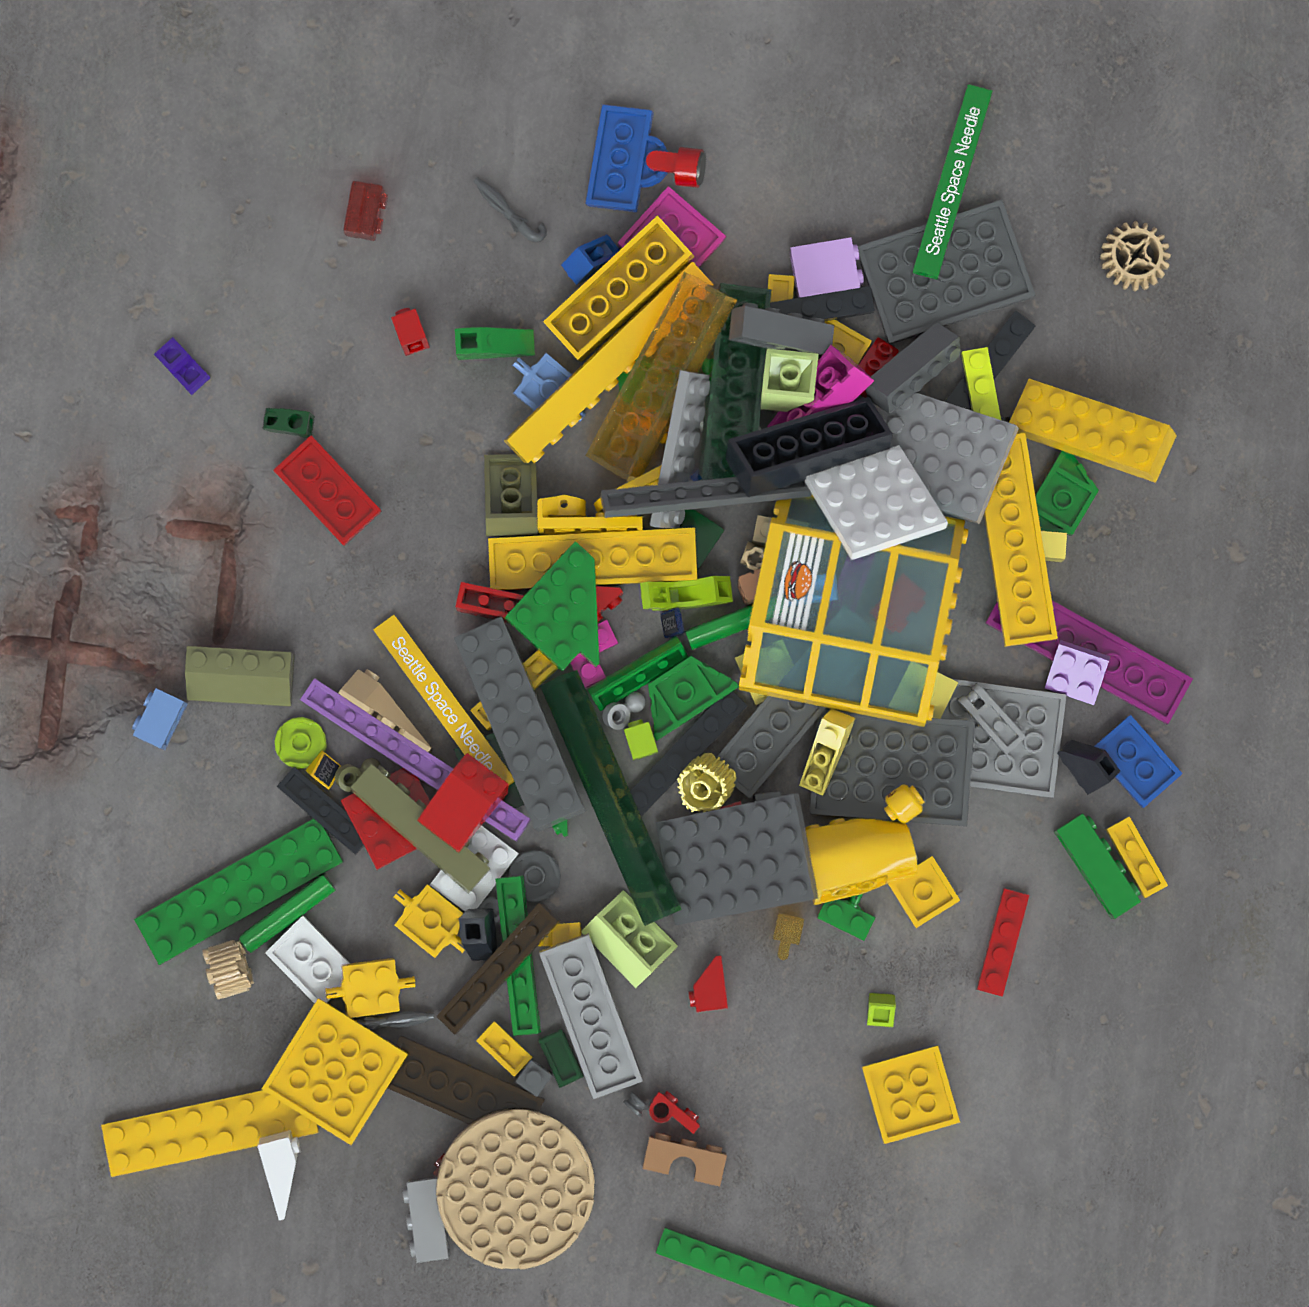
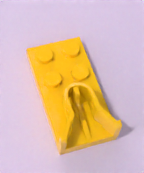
M561 495L540 498L537 503L539 535L643 530L642 517H637V515L605 518L604 513H596L595 517H586V500ZM563 503L568 504L566 508L561 507Z

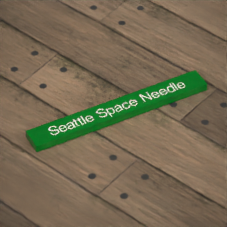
M970 84L967 86L913 269L914 274L938 280L993 90Z

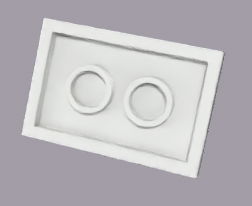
M482 825L468 841L470 845L467 848L474 854L480 852L489 860L487 865L490 867V871L469 894L442 870H440L430 886L465 912L468 909L479 908L480 904L496 885L495 879L503 876L519 854Z
M302 916L265 952L314 1003L318 998L326 1003L332 999H326L325 988L341 987V965L351 964L305 916Z

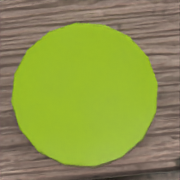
M305 717L288 720L278 729L274 740L275 751L279 758L289 767H295L296 769L308 768L321 751L325 752L327 748V738L322 727L314 720Z

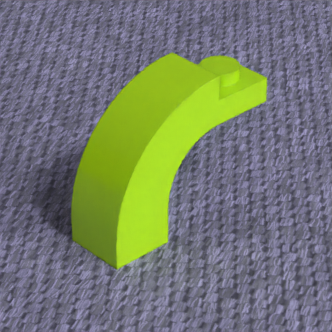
M710 576L691 581H648L640 583L643 609H652V611L691 609L733 602L730 576Z

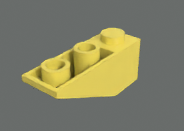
M831 708L822 718L799 786L822 796L824 795L848 741L855 721L854 717Z

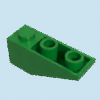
M489 327L455 329L456 356L458 360L535 356L534 330Z

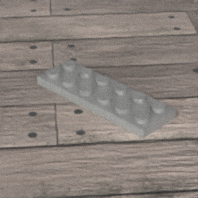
M680 370L658 485L689 482L690 473H692L695 466V459L693 458L695 448L700 441L699 426L705 416V408L703 406L705 396L708 395L710 390V375ZM685 510L652 513L650 526L680 528V524H682L685 517Z
M589 933L539 951L593 1099L642 1082V1076Z

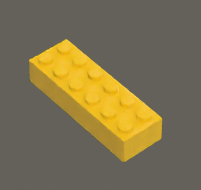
M657 215L543 322L575 358L582 362L694 259L695 256Z
M1028 379L1009 423L1018 426L1017 434H1026V439L1155 483L1177 436L1168 424L1032 379Z

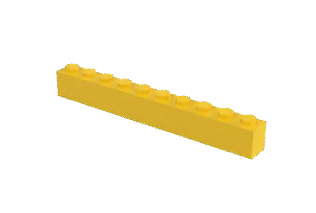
M694 262L688 263L524 420L504 442L524 463H529L530 461L533 463L537 462L545 454L542 449L549 443L554 445L563 436L561 431L567 425L573 427L582 418L580 413L586 407L589 410L600 401L598 397L600 393L605 389L609 392L619 382L617 377L623 371L626 374L629 373L638 364L635 360L641 354L644 356L649 354L656 347L653 343L660 336L665 338L674 329L672 324L678 318L681 321L684 320L693 311L690 307L696 301L701 303L711 294L708 289L714 284Z

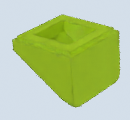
M869 994L867 1025L893 1027L896 1007L895 995Z

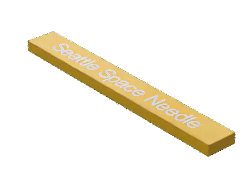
M391 616L373 629L464 755L466 753L470 754L511 785L514 782L512 774L396 616Z

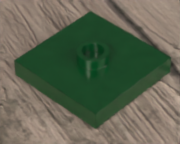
M687 509L685 510V517L682 524H680V528L696 529L698 571L725 530L696 510Z

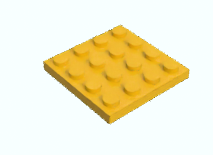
M318 998L262 1087V1090L349 1145H352L408 1053Z

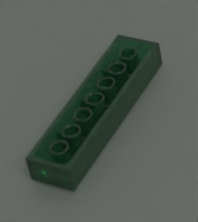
M720 283L716 290L708 368L710 390L705 399L698 481L735 477L725 460L728 439L759 430L766 348L729 340L732 309L742 307L743 303L757 304L758 308L763 310L770 308L771 289Z

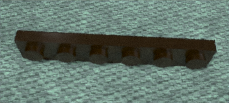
M539 903L436 1017L454 1035L458 1034L561 920L545 904Z

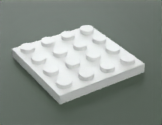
M900 445L806 476V485L851 560L946 529L947 520Z

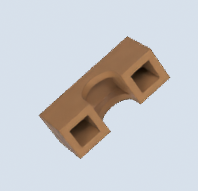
M656 1132L655 1137L649 1136L642 1169L668 1175L671 1163L676 1158L688 1157L696 1165L694 1181L720 1187L727 1153L722 1152L723 1148L707 1144V1148L696 1146V1141L682 1138L680 1143L672 1141L670 1135Z

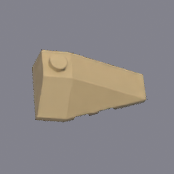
M358 669L338 694L428 753H431L432 747L386 689L377 682L380 677L368 669L364 673Z

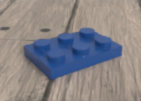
M1131 715L1126 717L1094 746L1107 751L1121 771L1115 778L1141 808L1147 806L1183 774Z

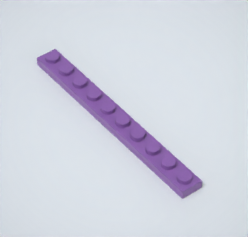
M315 678L300 699L303 703L436 790H439L453 770V768ZM501 801L485 822L517 842L531 819L504 801Z

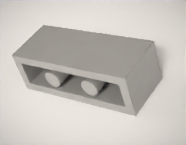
M437 1177L409 1180L406 1183L407 1187L403 1188L404 1203H409L410 1214H406L407 1228L413 1231L414 1240L410 1241L411 1257L416 1256L417 1263L448 1259L450 1257L448 1235L441 1220L436 1199Z

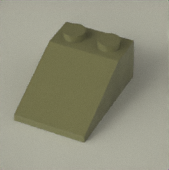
M517 454L484 455L486 536L538 535L536 462L524 463Z

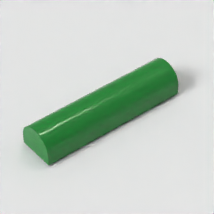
M778 595L770 597L765 622L772 620L774 617ZM782 597V601H781V606H780V611H779V616H778V617H780V616L782 615V610H783V605H784V600H785L784 597ZM753 604L685 630L684 633L691 650L749 629Z
M675 636L588 687L587 690L599 711H602L610 703L621 700L689 657L680 640Z
M321 874L239 936V940L250 953L254 952L335 892L334 885L326 874Z

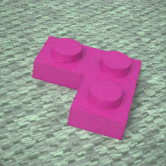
M607 620L598 624L599 653L618 644ZM580 653L570 662L582 689L606 677L600 664L594 667Z

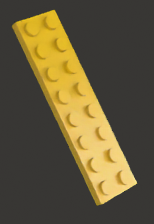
M1020 433L1016 434L984 512L1004 647L1058 639L1026 434Z
M695 528L488 538L490 588L531 589L575 541L595 559L596 586L636 584L648 581L675 582L698 580Z
M263 1090L101 1125L111 1177L258 1146L260 1138L291 1130L293 1138L319 1133L318 1124Z

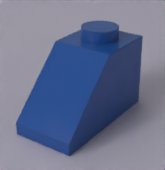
M607 234L577 247L561 266L567 272L569 278L578 285L591 278L620 250Z

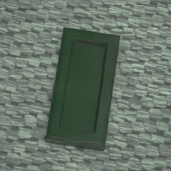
M562 1029L538 1040L559 1088L584 1077Z

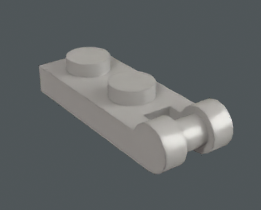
M976 683L971 687L972 691L966 696L962 695L957 701L1007 755L1026 736L987 692ZM980 699L984 705L977 710L973 703Z

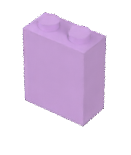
M852 238L790 248L789 255L793 276H795L794 283L797 298L860 288V285L864 284L862 270H857L856 260H859L857 244H852Z

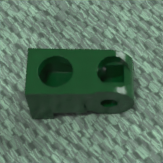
M266 408L262 429L274 433L309 438L313 433L315 416L308 411Z

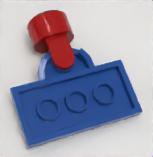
M602 105L586 205L589 207L637 212L641 188L652 187L660 183L668 173H675V184L677 186L699 188L704 180L706 154L703 152V149L680 147L678 153L668 152L661 140L650 136L654 114L652 110Z

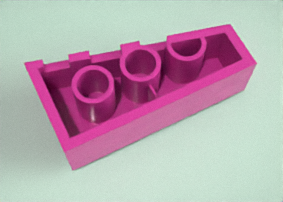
M830 345L818 360L814 401L787 412L779 411L767 427L850 403L875 380L850 357Z

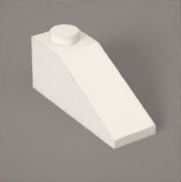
M291 1130L262 1137L258 1143V1149L279 1220L285 1218L298 1156L297 1153H300L298 1138H293Z

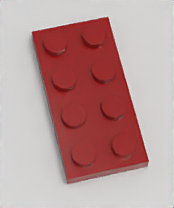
M312 435L273 470L343 546L382 512Z

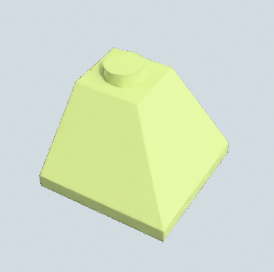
M767 349L761 409L787 412L814 401L818 354Z

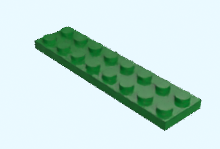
M312 819L134 920L157 963L162 965L343 863V860L324 827Z

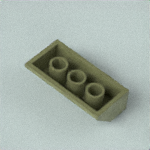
M187 646L185 664L187 700L291 707L295 655L292 652Z

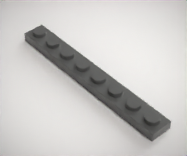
M731 477L602 490L600 499L604 516L609 518L811 497L812 493L804 480L748 498L737 478Z

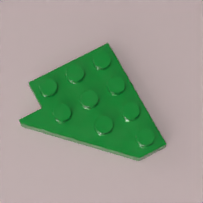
M576 541L504 617L561 671L579 653L594 667L599 665L595 559Z

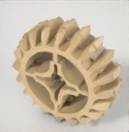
M1137 221L1133 222L1131 228L1127 223L1122 225V230L1118 227L1114 228V235L1108 234L1106 237L1108 243H1103L1101 247L1106 252L1100 255V259L1107 260V262L1102 264V269L1110 268L1106 275L1107 278H1111L1114 275L1116 277L1113 282L1114 285H1118L1120 281L1124 282V290L1130 284H1132L1133 291L1138 290L1139 284L1144 290L1149 287V283L1153 286L1156 285L1158 282L1157 278L1162 279L1165 275L1163 270H1167L1169 264L1164 260H1168L1171 254L1163 252L1169 248V244H1161L1160 242L1164 239V235L1156 237L1154 234L1157 232V228L1154 227L1151 231H1148L1147 223H1144L1141 228H1139ZM1128 238H1138L1142 240L1139 244L1133 245L1129 242H1123V240ZM1148 245H1150L1154 252L1155 263L1151 262L1152 259L1146 253ZM1139 248H1142L1139 253L1140 256L1129 265L1132 259L1131 256L1135 252L1137 253ZM1116 249L1120 251L1119 254L1124 258V266L1122 268L1116 259ZM1133 268L1148 271V273L1142 275H1134L1128 272Z

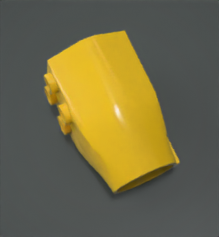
M840 818L831 821L830 825L820 827L818 824L805 828L819 898L813 900L814 905L867 893L894 880L918 875L915 848L906 823L876 819H851L845 821V819Z

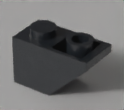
M1070 740L1057 752L1063 764L1068 767L1076 778L1077 783L1084 789L1087 795L1110 783L1121 772L1107 751L1101 748Z
M493 908L468 909L459 918L461 943L472 961L488 960L498 949Z

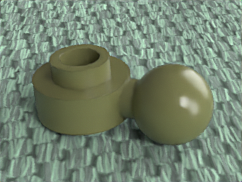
M368 758L363 761L360 768L352 764L342 765L336 771L335 782L342 790L352 792L351 786L371 764L376 768L379 765L381 766V764L375 758ZM347 773H350V778L348 780H344V776Z

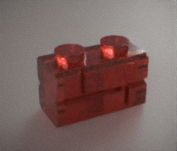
M352 181L343 229L345 236L375 241L376 235L382 233L383 219H380L381 209H386L388 194H384L383 186Z

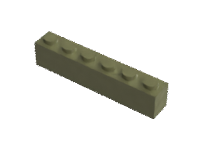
M371 764L351 786V791L469 894L490 871V867L487 865L489 860L480 852L474 854L467 848L470 845L469 843L458 853L420 824L417 820L427 806L420 800L417 802L413 801L408 796L411 792L400 782L395 785L388 779L391 775L382 766L379 765L376 768Z

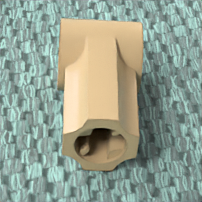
M748 541L740 563L747 565V568L751 570L760 569L765 547Z

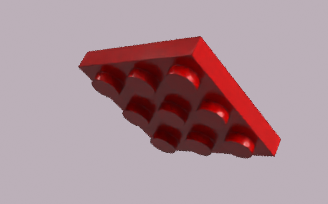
M404 768L390 774L391 776L388 779L395 785L399 782L411 792L408 796L413 801L417 802L420 800L426 806L430 803L417 776ZM354 793L341 800L376 870L417 850L416 847Z

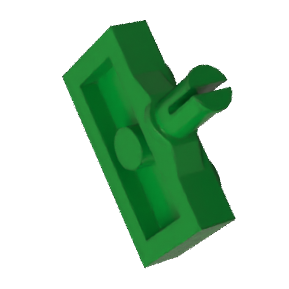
M859 894L857 898H855L856 895L851 896L849 901L838 899L826 902L817 916L818 919L865 941L876 917L863 911L858 906L863 894Z

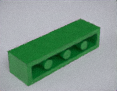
M1083 813L1079 814L1053 832L1109 917L1116 919L1141 902L1138 897L1141 893L1133 882L1129 883L1123 875L1126 873V870L1118 859L1114 861L1109 854L1112 849L1104 838L1100 839L1094 831L1097 829V826L1089 815L1085 817Z

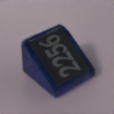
M679 607L661 613L664 637L683 636L685 631Z

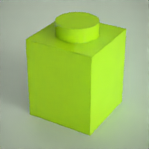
M640 719L628 723V728L624 729V733L633 761L657 754L658 750L649 722L643 723V720Z

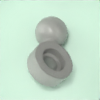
M633 692L627 695L625 704L613 702L607 705L603 711L605 725L616 730L626 727L630 720V712H640L645 707V697L639 692ZM616 712L615 718L612 719L613 713Z

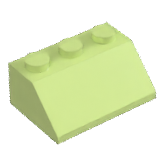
M624 890L581 931L583 934L589 933L593 945L635 988L678 947Z

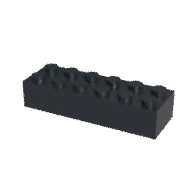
M867 397L728 439L725 460L749 498L804 481L806 476L890 449L893 433L871 399Z

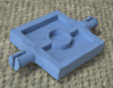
M547 353L531 367L518 357L512 366L524 376L513 394L535 411L572 374ZM582 411L580 415L584 417L586 413Z

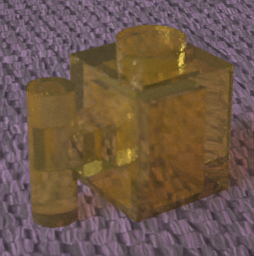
M777 913L772 939L780 941L777 952L778 959L786 960L788 958L791 943L799 945L804 919Z

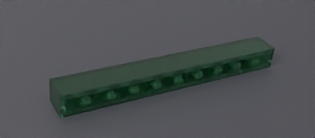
M575 670L560 675L540 686L644 926L682 910L578 671Z

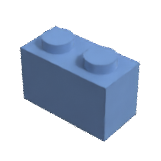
M155 689L154 693L150 692L144 702L146 709L143 715H139L133 724L132 729L135 730L133 736L166 750L188 703L159 689Z

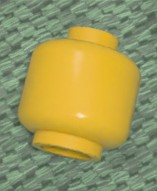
M902 784L885 798L888 806L884 810L892 821L898 819L901 823H907L923 810L922 804L924 800L913 785L909 787L906 784Z

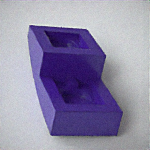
M173 337L154 354L191 395L210 379L209 375Z

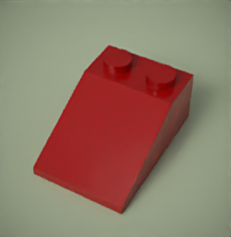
M466 753L448 775L417 821L459 853L508 794L509 784L470 754Z

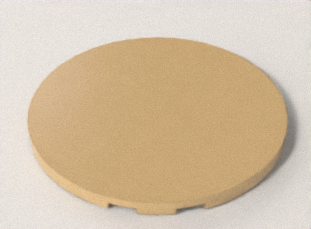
M508 1109L488 1114L476 1120L454 1139L446 1151L439 1168L436 1199L445 1229L458 1247L466 1254L483 1264L495 1268L527 1269L556 1258L578 1238L592 1211L595 1180L593 1168L585 1148L565 1125L537 1111Z

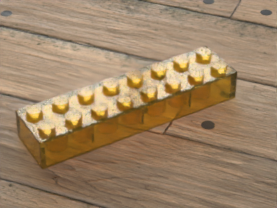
M683 272L585 456L626 481H632L643 475L670 425L680 370L694 373L699 372L737 301L735 298L700 278Z

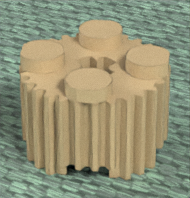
M231 940L203 950L205 962L210 964V968L206 969V975L210 985L215 983L214 991L217 999L248 991L251 984H254L251 968L248 967L244 955L246 954L245 948L241 941L235 942V940Z

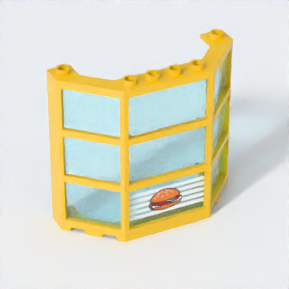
M813 495L804 498L776 500L774 515L778 516L777 518L772 517L748 629L747 641L752 643L745 647L739 690L925 727L926 720L931 721L934 705H930L939 660L945 661L948 645L943 644L944 634L950 635L953 619H948L949 609H955L958 595L953 593L954 583L960 584L963 569L958 567L961 544H966L969 529L964 528L965 520L944 516L947 520L946 529L851 560Z

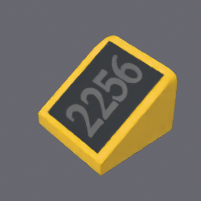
M321 751L305 771L329 790L335 781L336 771L341 765L324 751Z

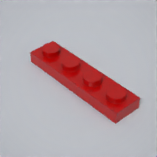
M1003 888L976 990L1003 997L1029 895Z

